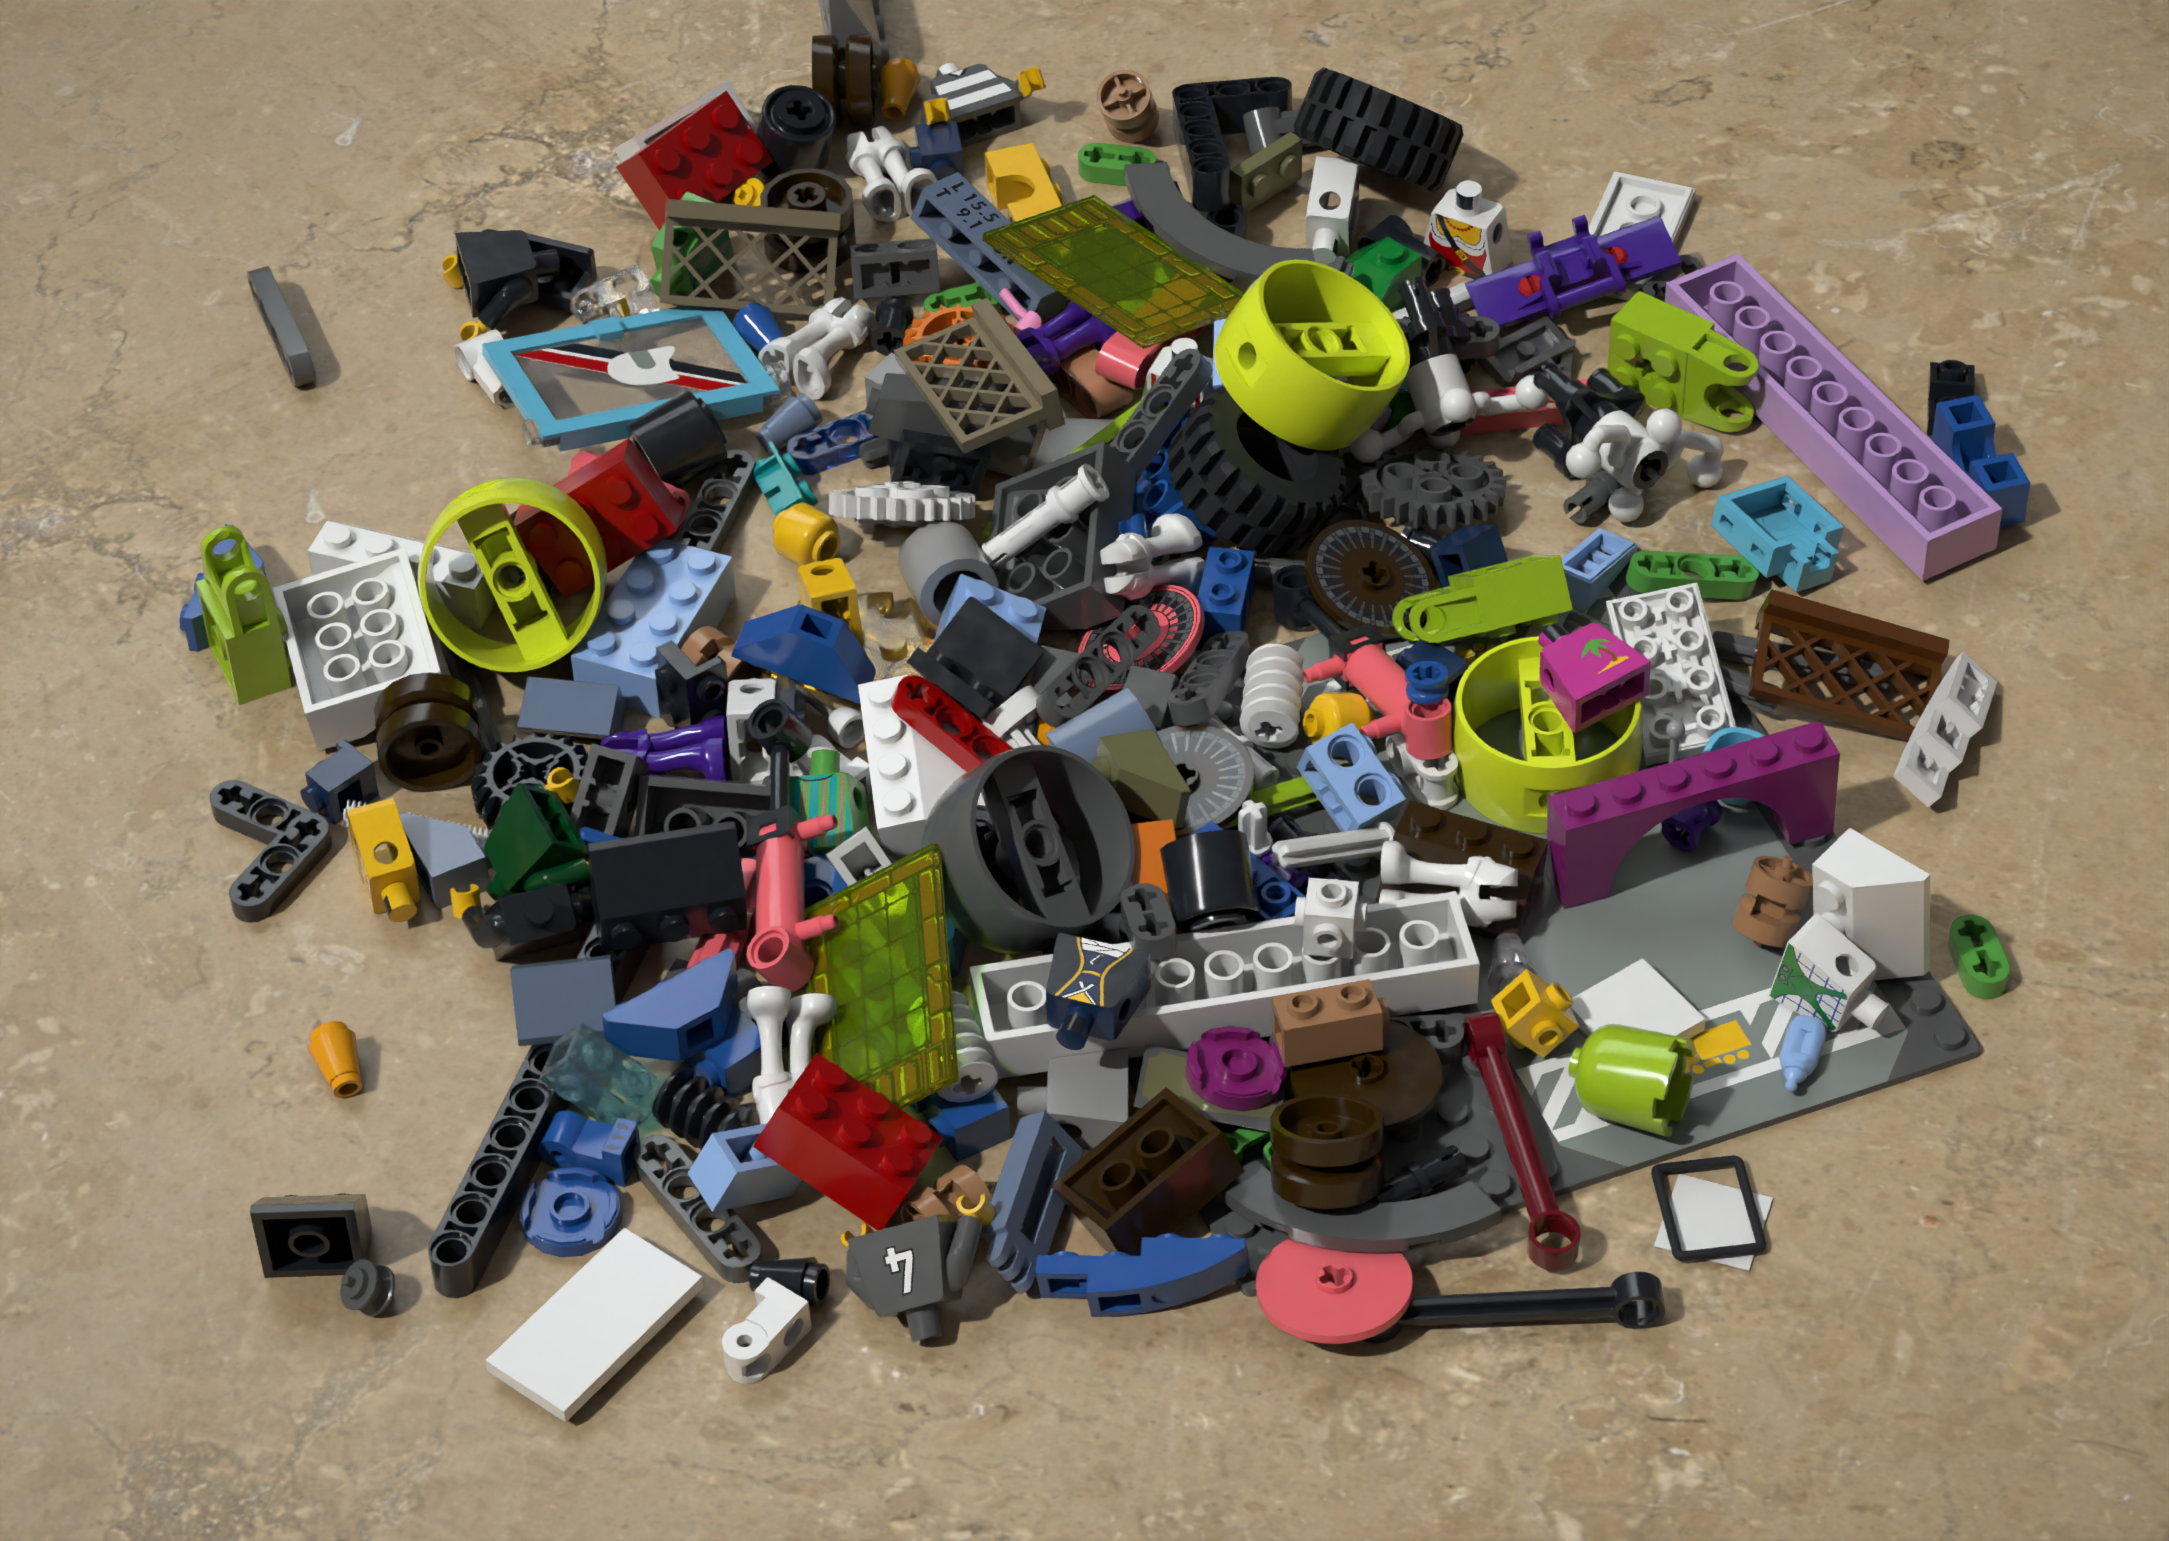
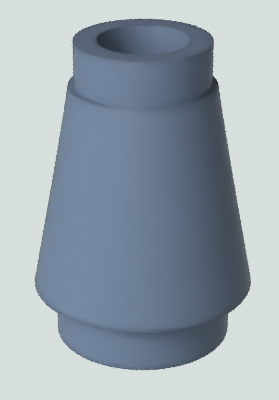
M801 393L797 397L789 396L762 428L756 432V438L764 450L772 454L773 451L768 444L770 441L779 450L816 432L817 425L823 421L821 412L807 395Z

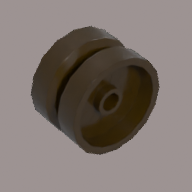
M872 34L849 35L846 40L845 60L840 61L839 41L834 35L812 36V89L819 91L830 100L836 112V125L841 120L842 99H847L848 119L853 125L874 124L875 98L878 97L877 62L873 56Z
M806 168L794 169L780 174L766 184L760 195L761 207L841 213L836 267L850 258L849 245L856 244L852 188L844 178L831 171ZM768 233L764 236L765 254L773 263L789 249V246L778 234ZM786 235L793 244L803 237ZM810 237L797 248L813 268L827 257L828 238ZM794 252L778 265L780 268L790 272L801 274L809 272ZM826 265L822 267L817 273L825 272Z
M432 672L412 674L392 682L379 694L374 707L377 756L380 770L390 782L407 790L433 792L447 790L459 785L475 772V765L479 764L482 758L476 696L465 683L450 675Z
M1325 1093L1309 1094L1289 1099L1275 1108L1270 1116V1140L1275 1151L1271 1157V1184L1273 1191L1285 1201L1302 1207L1334 1209L1365 1203L1380 1193L1384 1186V1160L1380 1151L1384 1144V1118L1378 1107L1367 1100L1351 1095Z

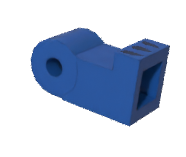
M560 1111L550 1121L537 1151L541 1159L551 1167L556 1169L582 1167L595 1170L604 1175L609 1184L625 1188L635 1168L633 1153L635 1146L640 1141L638 1122L618 1117L615 1125L588 1120L572 1111Z

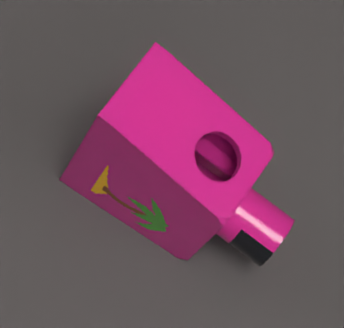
M1554 623L1546 627L1540 634L1538 642L1543 647L1540 652L1541 685L1574 733L1649 695L1651 662L1600 624L1590 623L1569 634L1560 624Z

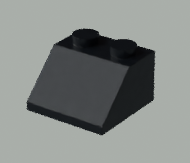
M339 1193L319 1196L286 1195L283 1197H263L251 1205L250 1216L264 1278L345 1275L348 1268L356 1261L362 1259L369 1260L372 1224L366 1194Z

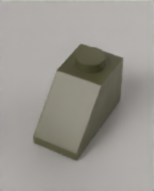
M1148 729L1100 737L1096 758L1092 759L1091 764L1110 782L1122 800L1125 809L1153 821L1173 819L1174 829L1183 827L1191 790L1154 730Z

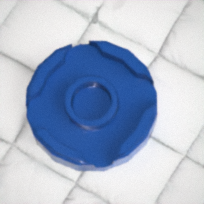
M582 1167L555 1169L547 1173L546 1179L541 1180L538 1184H536L535 1180L526 1188L519 1202L521 1230L528 1242L543 1253L558 1257L583 1256L600 1249L614 1237L621 1223L619 1193L615 1186L613 1188L607 1182V1178L598 1171Z

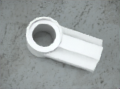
M494 329L455 344V357L464 377L468 381L476 379L494 405H502L505 409L516 406L482 355V344L504 340L502 335Z

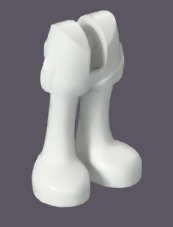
M884 126L872 128L873 142H868L862 131L849 134L847 136L848 152L846 160L850 168L857 175L864 177L867 182V186L862 194V203L868 213L876 220L884 222L897 221L901 214V196L903 206L911 216L923 187L938 181L934 173L924 168H914L909 171L904 162L907 153L905 145L895 138ZM882 172L890 175L896 187L889 179L883 177Z
M846 298L832 299L809 316V324L787 337L777 338L765 345L759 352L758 360L775 384H782L793 374L795 384L801 393L807 395L811 400L820 399L829 391L831 386V375L827 366L828 361L840 350L854 349L862 344L869 335L868 331L874 323L875 315L869 308L856 304L852 307L851 301Z
M1177 513L1164 514L1154 522L1151 529V538L1144 539L1137 533L1119 535L1115 542L1100 551L1102 565L1115 563L1117 567L1116 575L1104 578L1106 592L1133 600L1146 596L1150 593L1153 586L1175 585L1183 587L1193 594L1201 585L1205 568V561L1202 558L1187 556L1152 566L1151 561L1152 558L1190 552L1201 547L1202 538L1196 526L1183 515Z
M1384 841L1381 853V881L1383 884L1422 883L1459 887L1460 892L1457 896L1466 923L1470 927H1487L1492 922L1516 918L1517 901L1502 900V898L1490 896V899H1480L1479 889L1481 884L1491 885V888L1518 886V869L1495 863L1491 857L1482 856L1469 857L1467 864H1436L1419 861L1407 855L1404 846L1399 842ZM1383 889L1380 894L1379 903L1434 894Z
M762 986L748 991L747 1007L752 1018L757 1023L761 1044V1075L755 1077L752 1083L753 1098L756 1102V1111L760 1124L769 1122L780 1103L810 1063L814 1032L818 1026L834 1019L837 1013L836 997L827 994L811 993L791 999V991L778 986ZM784 1019H786L789 1039L788 1072H784L782 1060V1027Z

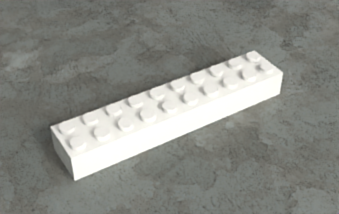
M1456 891L1367 905L1365 933L1356 932L1353 959L1303 955V927H1295V916L1177 934L1176 950L1173 954L1160 960H1150L1151 988L1118 1038L1107 1041L1089 1036L1084 1048L1081 1050H1069L1060 1045L1056 1039L1058 1029L1052 1028L1047 1024L1046 988L1053 954L969 967L971 1006L975 1015V1022L980 1027V1035L986 1042V1050L992 1057V1065L998 1072V1079L1046 1072L1048 1071V1061L1055 1057L1128 1048L1129 1058L1144 1056L1146 1045L1178 1051L1185 1050L1190 1047L1193 1041V1044L1199 1041L1201 1034L1213 1028L1226 1026L1249 1028L1260 1033V1038L1267 1037L1272 1034L1273 996L1370 979L1377 999L1385 998L1390 1017L1478 1003L1480 963ZM1130 942L1113 944L1132 949Z

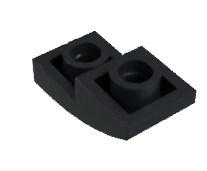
M1945 360L1941 363L1930 362L1927 435H1932L1937 403L1974 395V365H1966L1957 360Z

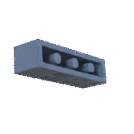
M959 172L923 187L910 218L1015 319L1019 321L999 295L1000 291L1004 288H1008L1027 311L1036 312L1040 316L1041 322L1061 312L1068 297L1066 291H1061L987 241L989 238L1018 228ZM1043 252L1037 255L1056 269L1061 270ZM1033 256V257H1035L1036 259H1038L1039 261H1041L1042 263H1044L1045 265H1047L1048 267H1050L1051 269H1053L1054 271H1056L1054 268H1052L1051 266H1049L1048 264H1046L1045 262H1043L1042 260H1040V259L1037 258L1036 256ZM1060 274V275H1062L1063 277H1065L1066 279H1068L1069 281H1071L1072 283H1075V282H1073L1072 280H1070L1069 278H1067L1066 276H1064L1063 274Z

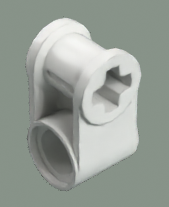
M1402 733L1386 738V752L1391 767L1405 782L1416 798L1417 803L1442 810H1447L1454 806L1458 800V788L1454 782V775L1458 770V758L1452 750L1442 758L1423 760L1415 758L1407 752L1405 736Z

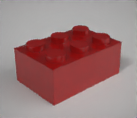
M726 90L700 106L616 166V168L660 231L665 223L666 199L681 200L683 195L689 192L717 203L774 160Z
M630 438L552 485L572 497L593 521L603 542L607 573L678 529L682 507ZM522 504L518 507L514 525L524 545L565 598L570 597L595 581L592 564L585 547L577 535L564 522L552 514L533 506Z
M816 1053L780 1103L753 1147L879 1231L883 1230L943 1140V1137L928 1128L923 1122L916 1120L886 1100L880 1093L873 1091L846 1073L837 1064Z

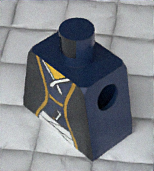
M1058 933L1046 988L1047 1024L1052 1028L1058 1029L1056 1039L1060 1045L1069 1050H1081L1084 1048L1089 1036L1107 1041L1118 1038L1151 988L1150 953Z

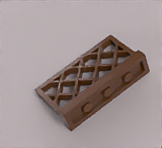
M1771 589L1756 617L1755 629L1758 630L1748 696L1909 741L1915 726L1905 724L1896 712L1910 705L1916 714L1921 717L1940 684L1942 663L1948 655L1950 640ZM1770 633L1788 638L1795 647L1781 654L1769 639ZM1820 647L1833 651L1840 660L1825 666L1813 651V648ZM1799 655H1802L1814 671V673L1802 679L1798 677L1787 662ZM1861 659L1876 661L1884 673L1870 679L1857 661ZM1776 667L1789 685L1781 689L1763 684L1764 673ZM1845 667L1859 684L1846 692L1832 675ZM1908 672L1927 678V685L1915 692L1902 674ZM1821 680L1834 698L1829 701L1816 699L1807 686ZM1889 680L1904 697L1891 705L1877 688V686ZM1866 693L1879 711L1873 714L1862 712L1851 699Z

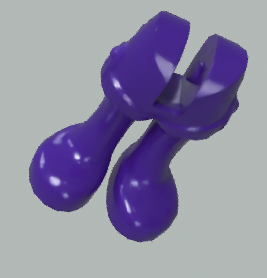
M1072 299L1066 310L1037 329L1032 327L1025 328L1015 335L1044 373L1051 375L1059 370L1060 362L1079 349L1094 345L1100 352L1104 343L1119 329Z
M726 715L709 717L701 723L670 731L648 734L647 729H637L632 732H617L601 740V746L636 755L648 762L649 767L646 774L660 775L676 770H696L702 772L706 779L731 781Z

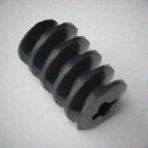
M681 1066L666 1079L659 1089L652 1106L653 1116L661 1126L671 1129L676 1136L685 1138L691 1146L701 1150L712 1133L760 1125L758 1122H753L754 1111L748 1105L739 1106V1101L734 1096H724V1091L717 1085L709 1087L708 1080L703 1076L694 1077L693 1070L688 1066Z

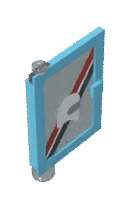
M685 305L621 318L614 316L593 320L589 324L482 344V355L525 419L522 423V431L528 447L537 446L539 443L543 448L557 445L558 450L561 452L630 438L626 430L627 424L685 390L692 392L697 399L700 397L710 409L716 421L762 412L763 404L770 403L773 407H779L789 396H792L791 381L785 365L782 362L766 364L763 367L722 309L716 307Z

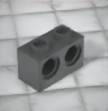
M932 238L849 245L854 299L940 292L936 242Z

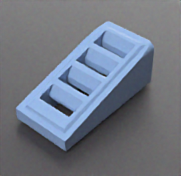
M1598 528L1562 558V564L1572 607L1585 611L1592 606L1631 560L1633 554L1637 552L1638 544ZM1597 550H1601V551H1603V552H1606V553H1608V554H1611V556H1609V555H1607V554H1604V553H1602V552H1600V551H1597Z

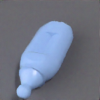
M1806 1015L1796 1016L1788 1026L1779 1059L1783 1069L1782 1074L1787 1080L1785 1088L1789 1092L1795 1091L1797 1084L1805 1081L1807 1076L1811 1075L1818 1065L1826 1031L1824 1023L1815 1017Z

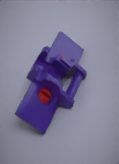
M1585 215L1572 219L1574 236L1544 246L1540 230L1527 234L1529 250L1533 260L1467 282L1465 287L1477 315L1493 319L1498 323L1500 329L1546 313H1549L1550 317L1554 319L1561 316V311L1612 293L1620 296L1627 293L1626 285L1681 267L1682 262L1660 215L1599 237L1594 236V234L1590 235L1587 218Z

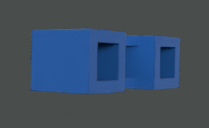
M1979 394L1937 403L1932 441L2002 508L2000 527L2025 522L2031 482L2014 453L1996 455L1994 446L1996 423Z

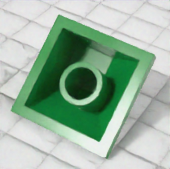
M1389 237L1357 250L1345 259L1346 262L1353 263L1354 273L1352 278L1377 296L1391 313L1405 307L1402 297L1398 293L1397 286L1408 279H1411L1412 284H1414V278L1421 276V255Z

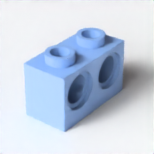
M1353 722L1306 747L1296 767L1341 832L1370 828L1373 823L1379 821L1388 823L1396 819L1406 800L1399 779L1393 773L1386 771L1377 758V751L1371 739L1365 734L1361 735ZM1332 757L1346 759L1351 767L1338 765ZM1359 795L1372 797L1378 805L1372 806L1364 803Z

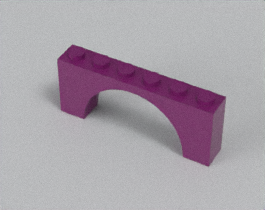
M1816 721L1548 796L1547 840L1549 841L1546 858V876L1564 909L1608 897L1618 866L1640 838L1656 825L1682 810L1719 799H1750L1769 806L1772 817L1789 845L1833 833L1840 753L1821 721Z

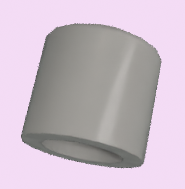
M939 521L922 526L906 539L899 552L898 567L902 578L923 615L934 625H939L942 612L960 574L976 580H982L998 588V581L994 570L973 535L961 524L951 521Z

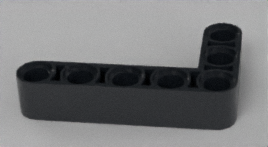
M1261 77L1189 83L1173 89L1174 134L1194 208L1204 212H1217L1230 206V165L1222 135L1246 133L1243 115L1252 110L1277 107L1280 112L1292 111V83L1290 80L1283 77Z

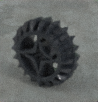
M532 731L531 736L520 739L514 734L512 743L509 744L497 741L495 752H484L482 763L475 765L471 793L479 819H483L487 828L492 830L498 820L502 804L509 799L518 783L535 786L540 783L542 786L548 784L547 778L549 773L557 767L568 769L580 783L588 758V753L585 751L583 744L574 745L570 736L557 740L552 731L545 737H538ZM562 802L570 816L574 802Z

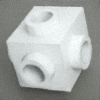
M1309 877L1306 898L1297 897L1294 925L1295 927H1303V955L1353 959L1356 932L1365 933L1367 920V903L1358 902L1359 882Z

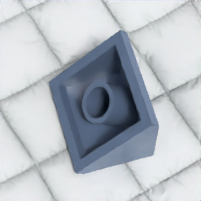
M612 955L512 966L510 974L519 1046L605 1037L602 1014L616 1006Z

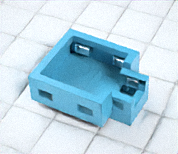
M1788 475L1718 496L1710 524L1766 578L1777 574L1795 592L1831 581L1839 555L1837 550L1844 530V526ZM1789 500H1791L1793 503H1795V504H1796V507H1795L1793 504H1791V503L1789 502Z

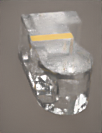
M638 264L582 289L576 293L570 303V310L580 325L589 324L590 321L614 316L621 318L659 310L653 286Z

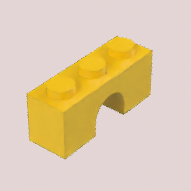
M1033 142L985 152L986 186L998 210L1008 208V220L1018 229L1070 211V209H1063L1060 187L1058 183H1051L1048 161L1046 157H1039ZM1069 240L1064 241V242H1061V243H1058V244L1060 245V244L1069 242ZM1069 243L1062 245L1061 248L1069 252ZM1054 245L1041 249V251L1054 247ZM1053 248L1043 253L1050 257L1065 254L1066 252L1060 248Z

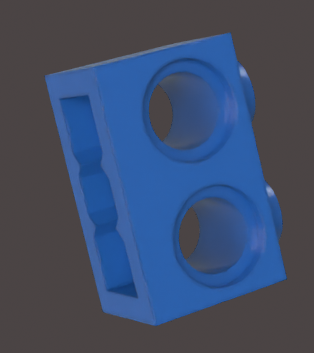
M1209 547L1197 597L1204 611L1205 623L1202 636L1195 650H1201L1207 640L1218 633L1226 631L1246 632L1255 592L1254 551Z

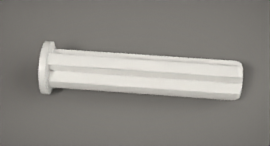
M1379 821L1366 829L1277 841L1272 846L1273 856L1271 861L1276 867L1281 866L1283 869H1291L1372 856L1381 860L1384 841H1392L1395 831L1389 823Z

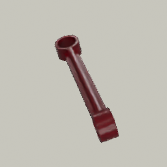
M1496 1012L1467 1016L1464 1018L1463 1028L1468 1056L1472 1065L1479 1067L1531 1220L1527 1240L1528 1256L1540 1268L1551 1271L1563 1270L1571 1266L1577 1259L1581 1235L1580 1226L1571 1215L1559 1210L1506 1057L1505 1037L1498 1014ZM1554 1232L1564 1235L1571 1243L1566 1247L1554 1249L1542 1245L1536 1238L1544 1233Z

